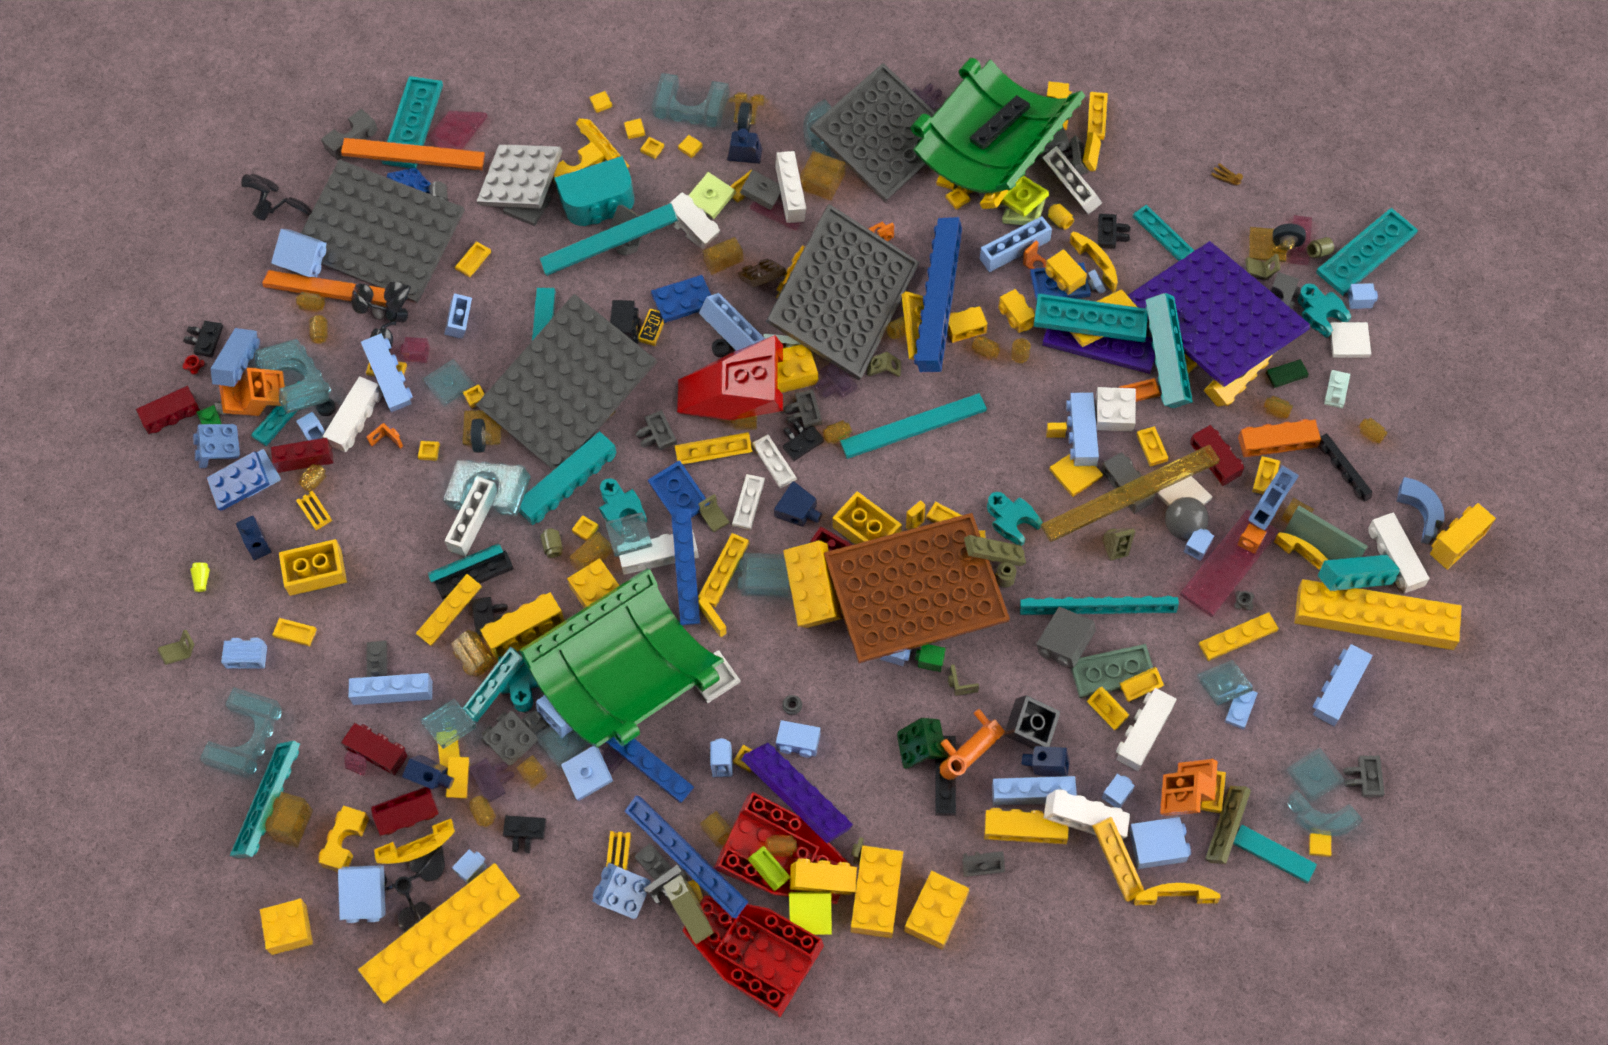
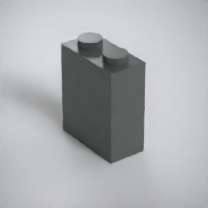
M1058 607L1036 644L1039 654L1045 659L1051 658L1064 667L1074 668L1096 632L1095 623L1091 619Z

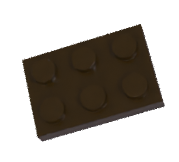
M768 258L760 260L759 264L755 266H745L742 268V271L738 272L739 278L753 288L787 274L785 267Z

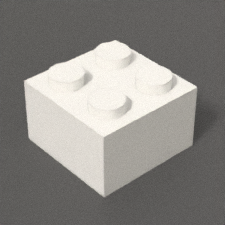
M1097 388L1095 396L1096 430L1133 432L1135 426L1136 389Z

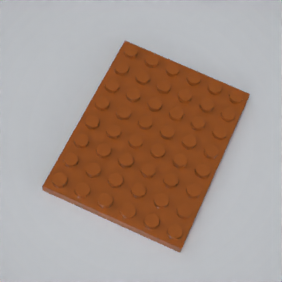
M973 513L824 553L858 664L1009 622L1010 618L990 561L968 556L964 538L968 535L981 537Z

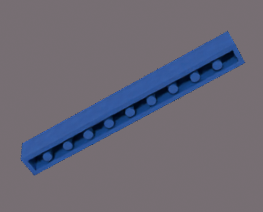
M959 217L938 218L937 226H934L935 239L932 240L933 253H930L931 267H928L929 280L925 283L926 295L923 296L924 310H921L922 324H919L920 337L916 341L917 354H914V364L918 366L919 372H942L962 236V225Z

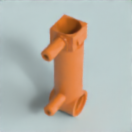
M977 709L974 715L983 726L957 751L947 739L941 742L942 747L950 755L940 765V773L945 779L951 780L962 775L970 765L1005 733L1004 729L995 719L992 721L988 720L980 709ZM951 764L954 765L955 771L951 768Z

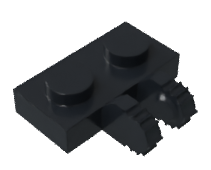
M1099 213L1097 245L1100 248L1115 249L1116 241L1128 242L1130 240V236L1127 233L1130 231V226L1117 223V214Z
M204 321L202 329L188 326L187 332L192 335H199L197 339L192 336H185L183 341L186 344L195 345L193 351L195 355L213 357L223 325L222 323Z
M798 421L792 423L794 429L799 433L798 436L794 437L791 430L787 427L783 429L784 434L790 440L783 445V449L793 461H796L824 442V438L814 426L804 431Z
M491 597L471 600L476 637H483L480 630L486 624L501 619L503 614L494 617L493 613L507 611V604H495L492 606Z
M505 815L503 837L513 838L512 852H518L520 838H526L524 845L525 853L531 852L532 839L544 840L546 818Z

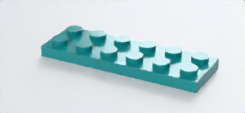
M413 76L408 77L387 142L424 146L442 91V81ZM381 160L384 165L416 169L418 165L416 163Z
M1390 208L1320 266L1316 274L1344 296L1349 291L1351 284H1358L1414 237L1418 229L1394 209Z
M1038 294L1033 327L1145 342L1148 315L1145 308Z
M289 741L276 745L229 856L239 859L253 857L257 853L260 846L258 844L259 840L265 834L268 827L266 825L267 821L273 815L276 808L274 806L276 800L283 792L282 786L284 781L291 773L290 767L292 762L298 757L300 743Z

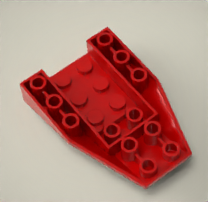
M773 335L730 353L678 379L677 412L679 414L722 420H736L783 411V394L778 389V363L783 362V344L776 335Z
M752 792L746 797L713 868L720 873L769 894L789 897V892L812 891L791 890L790 879L774 891L747 860L761 847L764 846L789 876L791 874V864L798 861V859H810V863L830 861V865L849 862L830 843H826L798 815ZM831 893V904H837L841 894Z
M704 896L699 904L714 933L697 944L693 941L686 927L683 928V933L726 983L780 1018L824 947L822 939L765 907L747 904L737 918H732L712 897Z

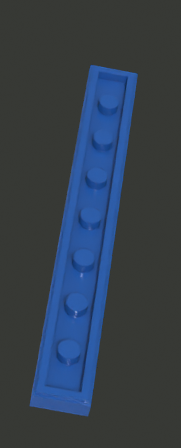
M636 795L625 812L732 918H737L748 901L648 803Z

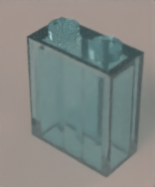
M744 553V559H740L739 565L742 577L738 578V589H741L742 595L788 598L789 578L784 555Z

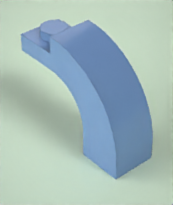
M1282 465L1248 520L1265 530L1299 475Z
M1404 477L1399 487L1397 502L1412 505L1421 512L1424 518L1421 543L1429 544L1431 539L1436 538L1438 529L1444 523L1442 503L1436 493L1427 485Z

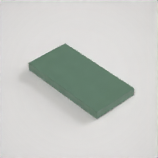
M1298 506L1284 533L1308 542L1317 548L1328 560L1362 557L1368 547L1301 506Z
M1143 644L1082 657L1074 668H1070L1079 698L1092 696L1099 687H1103L1107 692L1121 690L1120 682L1153 668L1147 646Z

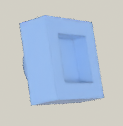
M1096 270L1090 271L1089 276L1091 279L1088 281L1092 289H1097L1099 294L1105 292L1106 289Z

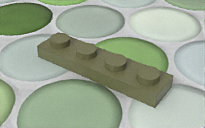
M968 535L964 538L968 556L1001 563L1008 562L1016 566L1026 564L1024 550L1020 545Z
M1230 786L1205 858L1210 863H1227L1251 792L1247 786Z

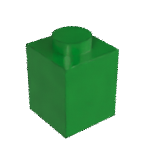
M927 644L922 646L921 649H917L915 661H918V668L941 673L946 648Z

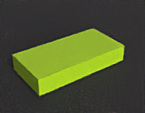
M764 846L747 859L774 891L791 878Z

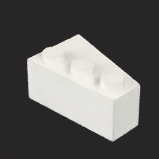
M682 192L670 202L673 204L678 221L674 222V227L677 230L680 228L687 233L686 237L701 249H704L718 236L720 232L718 225L706 216L703 209L698 208L694 204L690 196Z

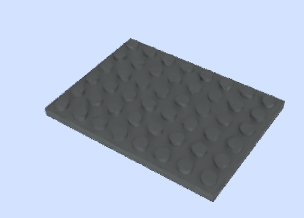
M339 159L301 234L327 243L326 254L322 259L321 265L379 288H386L393 281L409 285L411 289L407 299L418 303L465 209L452 202Z
M828 204L765 322L860 380L902 298L901 295L905 292L920 262Z
M573 294L476 405L550 468L555 470L592 438L652 369L657 360L577 295Z

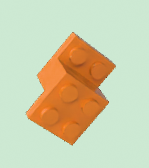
M246 368L235 387L219 385L223 413L259 416L266 405L285 406L287 404L283 371Z
M1207 759L1178 763V773L1163 774L1160 814L1171 816L1200 813L1201 802L1215 801L1218 761Z

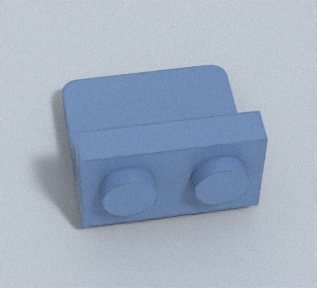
M198 424L197 433L193 434V444L197 445L195 461L199 462V468H207L209 459L239 458L240 450L236 425Z
M608 863L601 873L602 879L599 886L594 889L592 901L632 919L637 918L647 895L644 888L650 885L651 881Z

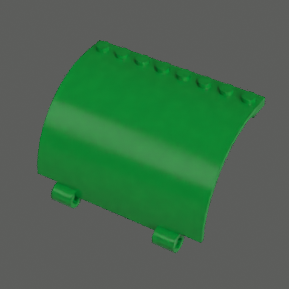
M969 58L958 71L963 81L932 117L927 114H921L911 126L912 133L922 138L913 150L932 170L962 188L981 193L1009 191L1016 186L1017 180L1025 175V170L1035 162V158L1045 150L1046 144L1054 139L1055 133L1063 128V123L1071 118L1072 112L1082 104L1081 101L1084 99L1085 94L1081 90L1070 94L1067 98L1044 97L1012 81L991 59L981 68L978 60ZM1016 95L1030 103V109L984 150L970 142V137Z
M646 568L519 650L533 678L556 712L574 732L597 748L612 737H615L621 746L626 745L640 735L637 724L693 686L696 685L703 692L720 680L714 668L723 663L724 659L705 649L680 624L662 597L651 569Z

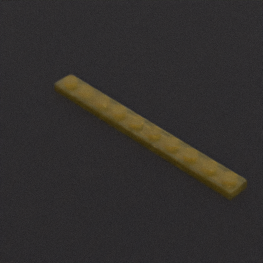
M1210 445L1205 446L1042 523L1041 528L1051 543L1218 464L1220 459Z

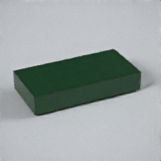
M1301 359L1266 371V375L1273 388L1307 378L1309 375Z

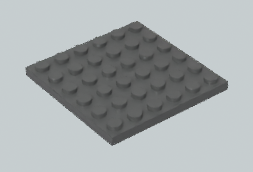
M882 63L810 127V130L886 202L927 165L913 150L922 138L912 133L911 126L921 114H927L932 117L935 112Z

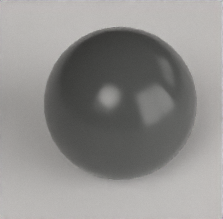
M1178 498L1166 510V527L1173 536L1179 539L1189 540L1194 531L1204 530L1208 526V511L1204 504L1196 498Z

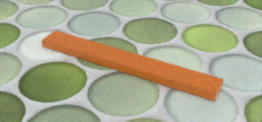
M344 138L341 151L342 156L474 170H483L485 152Z
M268 270L262 282L265 288L351 301L352 291L355 285H357ZM369 286L374 293L371 303L387 307L386 300L384 299L385 288Z

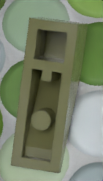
M1134 528L1110 529L1104 533L1103 543L1110 561L1129 556L1135 534Z
M681 875L663 886L670 902L696 944L714 933L691 886Z

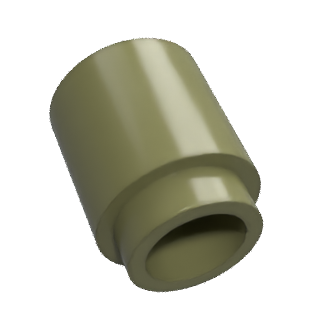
M1329 237L1313 240L1307 245V253L1313 258L1327 256L1334 251V243Z
M553 528L544 530L540 535L544 553L547 554L548 558L561 556L563 546L559 531Z
M1004 562L998 566L996 581L1001 587H1011L1015 583L1017 571L1013 564Z

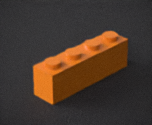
M1303 419L1292 423L1283 422L1278 425L1266 424L1256 428L1246 427L1241 429L1238 437L1243 458L1317 448L1321 440L1316 419Z

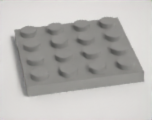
M499 145L476 202L482 206L541 208L563 150L558 146Z

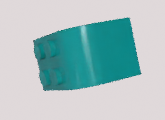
M623 156L555 177L561 204L567 219L574 225L588 226L599 224L603 220L613 219L617 206L624 205L631 209L634 205L635 198L632 180Z

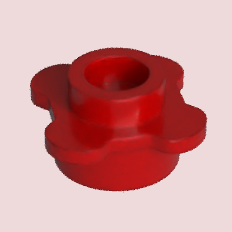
M190 355L185 359L182 367L184 370H189L191 374L195 375L205 365L204 360H199L196 355Z

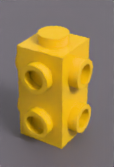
M1016 289L1000 296L998 308L1001 314H1005L1008 318L1010 326L1015 328L1018 333L1030 330L1034 325L1035 311L1026 304L1024 296L1019 294Z

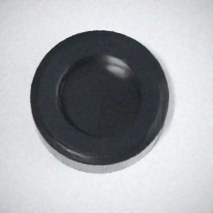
M717 339L712 343V353L716 357H724L729 354L730 345L725 339Z
M322 398L318 401L316 408L320 415L330 416L335 412L336 405L331 398Z

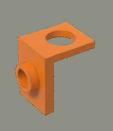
M882 221L869 228L874 233L877 228H880L877 230V235L886 241L894 238L893 222L885 225Z
M1038 241L1028 246L1023 253V265L1029 269H1035L1033 266L1035 261H1041L1044 264L1043 267H1046V260L1037 254Z
M384 423L366 437L370 446H373L387 435L400 449L403 447L398 432L394 428L390 429ZM377 433H380L379 436L373 440V437Z
M1249 523L1244 533L1241 534L1237 545L1255 554L1266 535V531Z

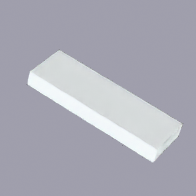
M769 435L752 443L755 451L780 489L797 480Z
M746 474L732 523L733 527L751 530L765 478Z

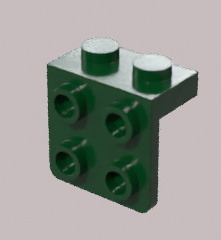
M922 717L897 732L904 769H910L926 759L944 760L948 757L946 750L941 745L944 737L939 719Z

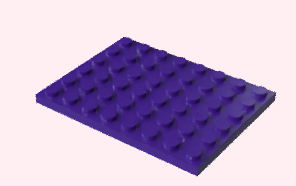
M1211 241L1127 295L1138 308L1145 309L1147 306L1146 299L1164 293L1174 296L1184 353L1223 387L1310 329V324Z

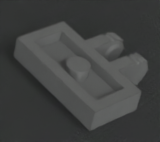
M813 389L795 393L797 403L788 404L783 408L785 413L799 410V413L787 416L786 421L788 423L802 420L804 429L822 425Z
M662 410L646 416L645 421L648 426L636 432L638 438L652 433V436L641 441L640 444L643 448L655 442L659 450L677 444V440Z
M1359 756V767H1346L1343 769L1344 775L1360 774V779H1348L1345 781L1346 787L1361 786L1362 797H1383L1385 795L1380 756Z

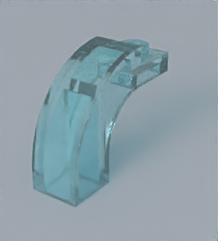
M825 99L815 104L808 111L803 123L806 148L809 152L814 149L817 156H821L824 161L830 158V149L810 130V127L832 108Z
M1298 790L1291 793L1287 799L1291 810L1299 813L1294 821L1310 833L1339 837L1351 832L1363 821L1350 804L1336 813L1324 814L1312 808Z

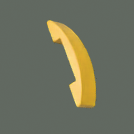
M1073 231L1070 234L1069 243L1080 255L1084 252L1088 253L1103 271L1102 281L1112 293L1116 292L1117 274L1107 254L1091 239Z
M1279 532L1276 536L1274 543L1288 554L1295 550L1318 570L1321 569L1323 562L1328 560L1317 548L1296 536Z
M450 818L433 825L432 834L396 848L394 842L374 849L376 862L381 864L401 863L414 860L432 852L446 842L455 832L452 819Z
M1168 883L1141 892L1135 897L1134 905H1155L1157 897L1196 896L1197 904L1218 903L1221 897L1218 892L1204 886L1190 883Z

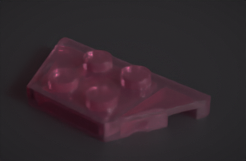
M449 111L430 134V139L436 147L462 150L487 119V113Z

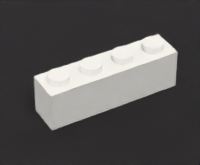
M1057 146L1043 157L1048 166L1087 214H1090L1102 204L1096 193Z
M778 152L775 168L786 222H804L806 205L795 152Z
M359 376L322 436L323 438H328L333 448L346 453L348 448L353 446L357 433L363 430L366 418L372 415L374 405L382 398L379 384Z
M477 476L445 539L448 551L466 557L498 493L495 482Z
M1394 512L1373 519L1368 529L1369 535L1372 539L1376 540L1380 555H1388L1399 567L1400 571L1395 580L1397 587L1401 588L1403 593L1424 587L1429 577Z
M692 530L694 557L699 558L698 549L694 533ZM663 534L654 539L645 538L640 542L624 543L617 547L623 574L675 563L673 534Z
M1157 688L1153 690L1152 694L1147 693L1143 701L1146 704L1143 710L1139 708L1134 717L1137 720L1135 725L1129 726L1125 733V736H1127L1125 743L1120 742L1116 753H1118L1116 760L1139 771L1173 709L1176 698Z
M1057 789L1047 795L1044 819L1096 835L1092 825L1112 817L1121 838L1127 837L1130 814L1123 812L1122 809L1104 806L1102 802H1092L1086 800L1084 796H1074L1062 789Z

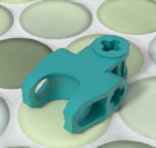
M1311 283L1305 284L1301 288L1297 301L1304 309L1301 314L1302 318L1310 324L1312 329L1328 338L1333 332L1331 324L1327 321L1328 317H1334L1340 322L1350 321L1352 317L1350 312L1335 293L1329 292L1324 295L1317 286Z
M612 478L601 482V496L606 504L600 506L599 510L607 524L620 537L625 535L623 525L621 524L624 516L634 515L642 524L647 522L641 501L633 489L624 493L618 482Z
M993 492L988 497L987 511L996 519L992 522V527L1005 539L1022 546L1025 538L1017 529L1019 524L1026 523L1037 530L1042 527L1043 521L1032 506L1022 498H1017L1012 502L1001 492Z
M526 663L518 669L501 691V695L510 693L513 705L519 712H527L532 708L533 696L531 689L539 687Z

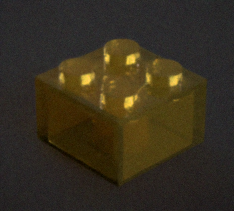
M813 151L800 174L802 191L832 201L846 174V162Z
M281 792L274 802L272 815L266 821V831L276 842L298 848L313 809L304 798Z

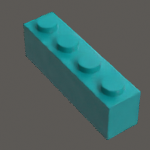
M1388 555L1325 560L1317 576L1330 591L1393 585L1400 569Z

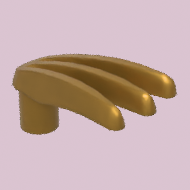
M1218 163L1221 170L1214 167V170L1219 175L1211 173L1216 179L1232 185H1239L1243 179L1241 173L1236 175L1221 163Z

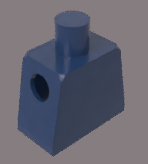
M744 128L739 131H733L727 161L760 164L762 146L758 135L748 132Z
M792 481L774 508V517L801 527L805 525L808 519L818 523L822 513L815 510L817 507L816 498L794 481Z
M254 516L247 517L236 523L241 538L254 561L272 553L263 531ZM256 542L261 543L258 547L254 546Z
M1036 746L1034 754L1023 753L1022 766H1032L1035 775L1046 777L1068 776L1070 760L1067 748Z
M423 755L410 758L402 775L403 778L430 789L440 786L450 789L454 782L453 777L446 775L447 767Z

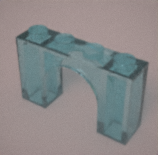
M661 73L652 103L653 116L659 119H673L677 122L687 121L692 124L699 123L709 127H721L730 95L728 83L712 81L708 96L703 103L696 106H685L676 100L680 86L678 75Z
M297 339L255 350V364L258 369L294 370L305 377L299 383L279 388V402L287 414L329 400V393L331 392L329 384L323 380L320 370L316 369L313 359L308 357L304 345H301Z
M471 460L457 461L443 501L450 509H461L478 476L487 480H499V488L492 506L500 515H518L531 479L525 467L521 465L508 466L503 463L498 465L489 462L477 463Z
M233 687L225 705L231 712L252 718L255 723L254 733L247 743L234 748L208 741L200 760L206 766L249 779L250 775L256 771L258 757L263 755L267 738L272 736L275 720L280 718L282 709L276 700Z

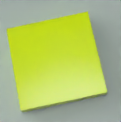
M1023 176L1017 180L1016 186L1008 191L1001 203L1025 217L1049 196V192Z
M789 892L791 922L814 935L832 934L831 892Z

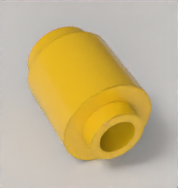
M1054 204L1049 208L1048 218L1059 228L1066 230L1073 224V215L1061 204Z

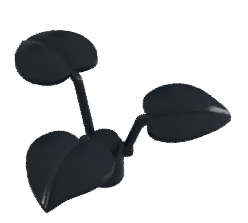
M245 174L242 177V187L261 191L259 202L252 213L256 218L265 221L269 213L273 214L284 203L310 216L311 208L306 203L293 197H289V199L284 198L272 208V203L266 200V197L271 190L278 191L277 184L257 174Z
M395 281L390 282L384 291V299L388 307L386 308L371 303L374 296L371 287L366 284L355 285L351 298L354 311L358 314H364L370 306L386 311V318L391 321L382 325L380 329H373L370 338L382 333L383 338H388L392 347L393 335L386 327L396 325V322L404 323L408 319V312L402 306L408 297L411 286Z
M442 846L422 857L410 860V869L417 873L416 875L409 878L405 876L399 877L395 883L385 887V891L395 888L400 895L406 896L410 907L404 908L398 917V923L403 932H407L432 912L430 906L425 902H418L414 905L409 894L413 890L412 880L421 876L425 881H434L442 875L445 868ZM384 874V881H385V886H386V885H387V877H386V875Z

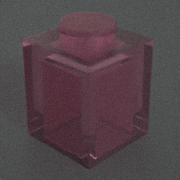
M405 337L404 344H401V355L404 356L407 362L427 363L430 351L427 338Z

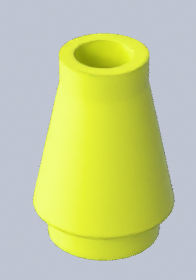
M193 563L190 571L194 591H206L210 568H208L207 563Z

